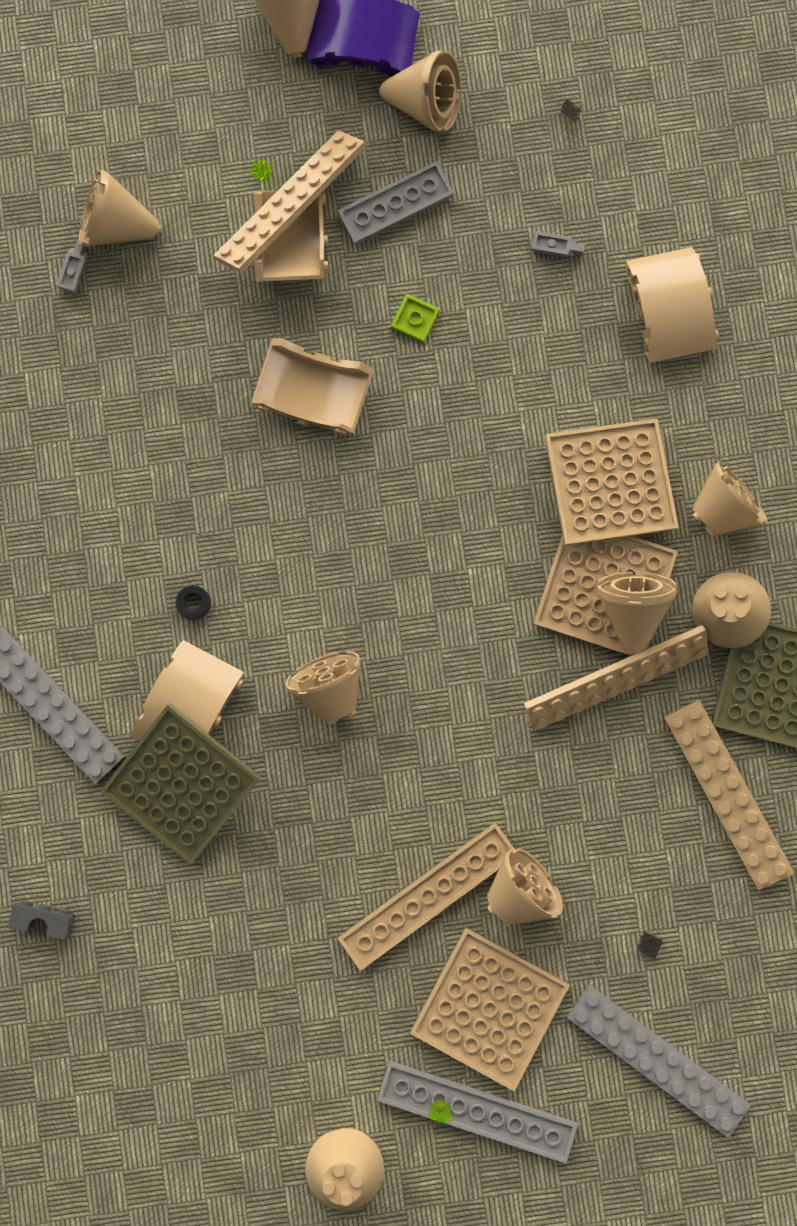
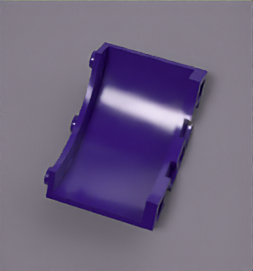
M320 0L310 35L306 60L318 68L339 65V62H349L350 66L366 68V65L377 67L376 71L392 77L411 66L420 12L413 9L411 5L403 4L396 0Z

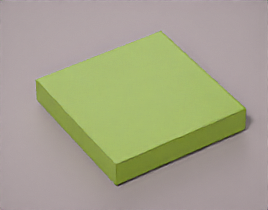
M406 293L390 328L425 344L439 315L440 308Z

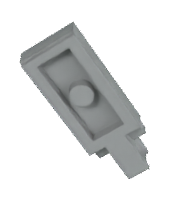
M535 231L531 251L562 257L583 256L585 245L575 243L576 240L569 236Z
M77 240L74 249L67 251L56 284L58 289L76 294L87 261L86 246L80 245L79 240Z

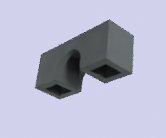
M20 900V902L13 904L8 928L28 932L32 929L35 919L41 918L47 924L46 936L63 940L70 937L75 914L69 913V909L58 908V910L50 909L51 906L46 904L35 906L31 905L32 902L27 900Z

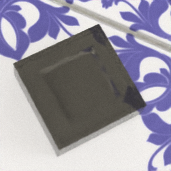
M566 99L562 104L561 113L576 123L580 117L581 109Z
M644 931L636 950L655 959L663 940Z

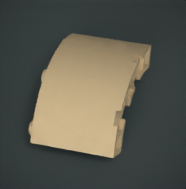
M256 191L254 193L255 213L277 191ZM321 193L254 261L256 282L325 279V273H328V261H325V247H328V235H324L323 216L326 194Z
M692 247L626 261L627 279L633 293H638L639 296L637 301L640 319L644 318L646 330H642L645 355L650 363L717 349L716 341H719V334L715 328L711 301L713 293L711 287H708L700 263V256L698 253H695Z
M272 338L251 403L257 405V409L261 411L274 412L296 420L299 425L305 427L313 425L333 430L340 435H345L346 433L354 434L374 368L360 361L341 359V363L332 360V357L317 352L312 355L303 352V347L283 338Z
M183 640L172 654V660L168 668L164 667L143 705L144 713L141 717H138L131 737L140 741L169 703L210 735L214 726L218 727L222 720L220 715L235 690H240L244 682L241 680L244 672Z

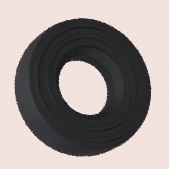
M196 585L184 587L176 597V608L187 619H200L210 609L211 600L209 594L202 587ZM191 595H196L200 599V606L195 610H190L186 606V600Z

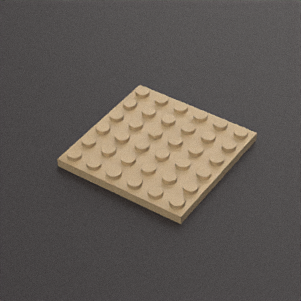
M658 419L545 435L564 546L665 532L679 528Z
M562 535L533 624L630 656L629 653L625 652L597 594L598 581L608 575L633 572L632 577H644V573H651L670 578L678 551L634 536L564 546Z
M465 927L410 1034L515 1092L570 985Z

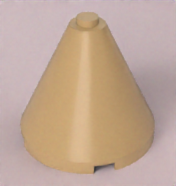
M254 0L286 53L292 55V58L303 57L302 53L307 50L320 0Z
M435 51L384 81L379 89L380 96L387 103L433 131H448L456 121L461 99H456L457 88H461V76L457 61L450 52Z
M99 169L97 174L101 177L99 180L94 178L81 220L83 221V230L80 229L79 244L91 247L153 239L155 235L158 236L161 230L159 220L112 175Z
M633 572L608 575L598 581L597 594L625 652L629 653L630 656L646 650L676 597V583L670 578L651 573H644V577H632Z

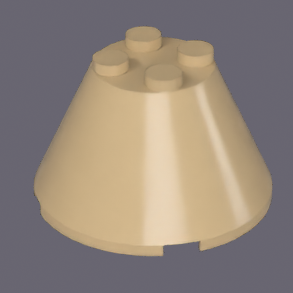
M718 461L714 465L693 505L694 517L699 522H704L707 526L705 529L712 537L715 534L720 535L765 524L768 521L762 508H758L753 502L755 500L753 495L728 466L723 468L721 466L723 463Z
M726 572L711 577L701 585L693 600L692 616L696 627L703 625L705 628L707 641L723 648H740L753 643L764 633L771 617V604L767 592L758 581L742 573Z
M347 651V655H339L336 652L316 658L296 669L297 674L293 677L290 675L286 680L288 691L321 720L326 721L327 724H334L338 719L345 716L350 717L356 713L360 658L354 652Z
M512 848L507 852L487 893L489 902L487 908L492 915H497L507 927L512 924L555 918L561 914L563 903L557 886L553 887L548 880L550 875L532 855L519 848L517 850Z
M341 1128L327 1132L313 1144L308 1153L305 1166L306 1180L313 1195L325 1206L342 1211L360 1208L375 1197L382 1185L384 1162L381 1151L368 1135L359 1130Z

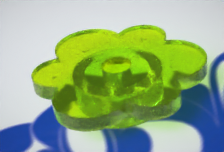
M256 160L252 164L251 173L255 175L256 180L261 181L263 178H269L272 166L267 164L266 160H261V162Z
M438 1100L436 1104H431L429 1112L431 1120H435L437 1124L450 1120L449 1112L451 1107L446 1105L444 1100Z

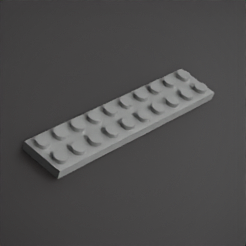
M0 624V683L95 784L99 783L125 756Z
M590 984L566 1016L728 1138L751 1106L750 1103Z
M390 1060L377 1098L379 1102L563 1163H567L578 1127L577 1122Z

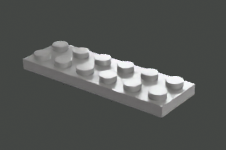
M438 161L337 211L354 245L454 196V191Z

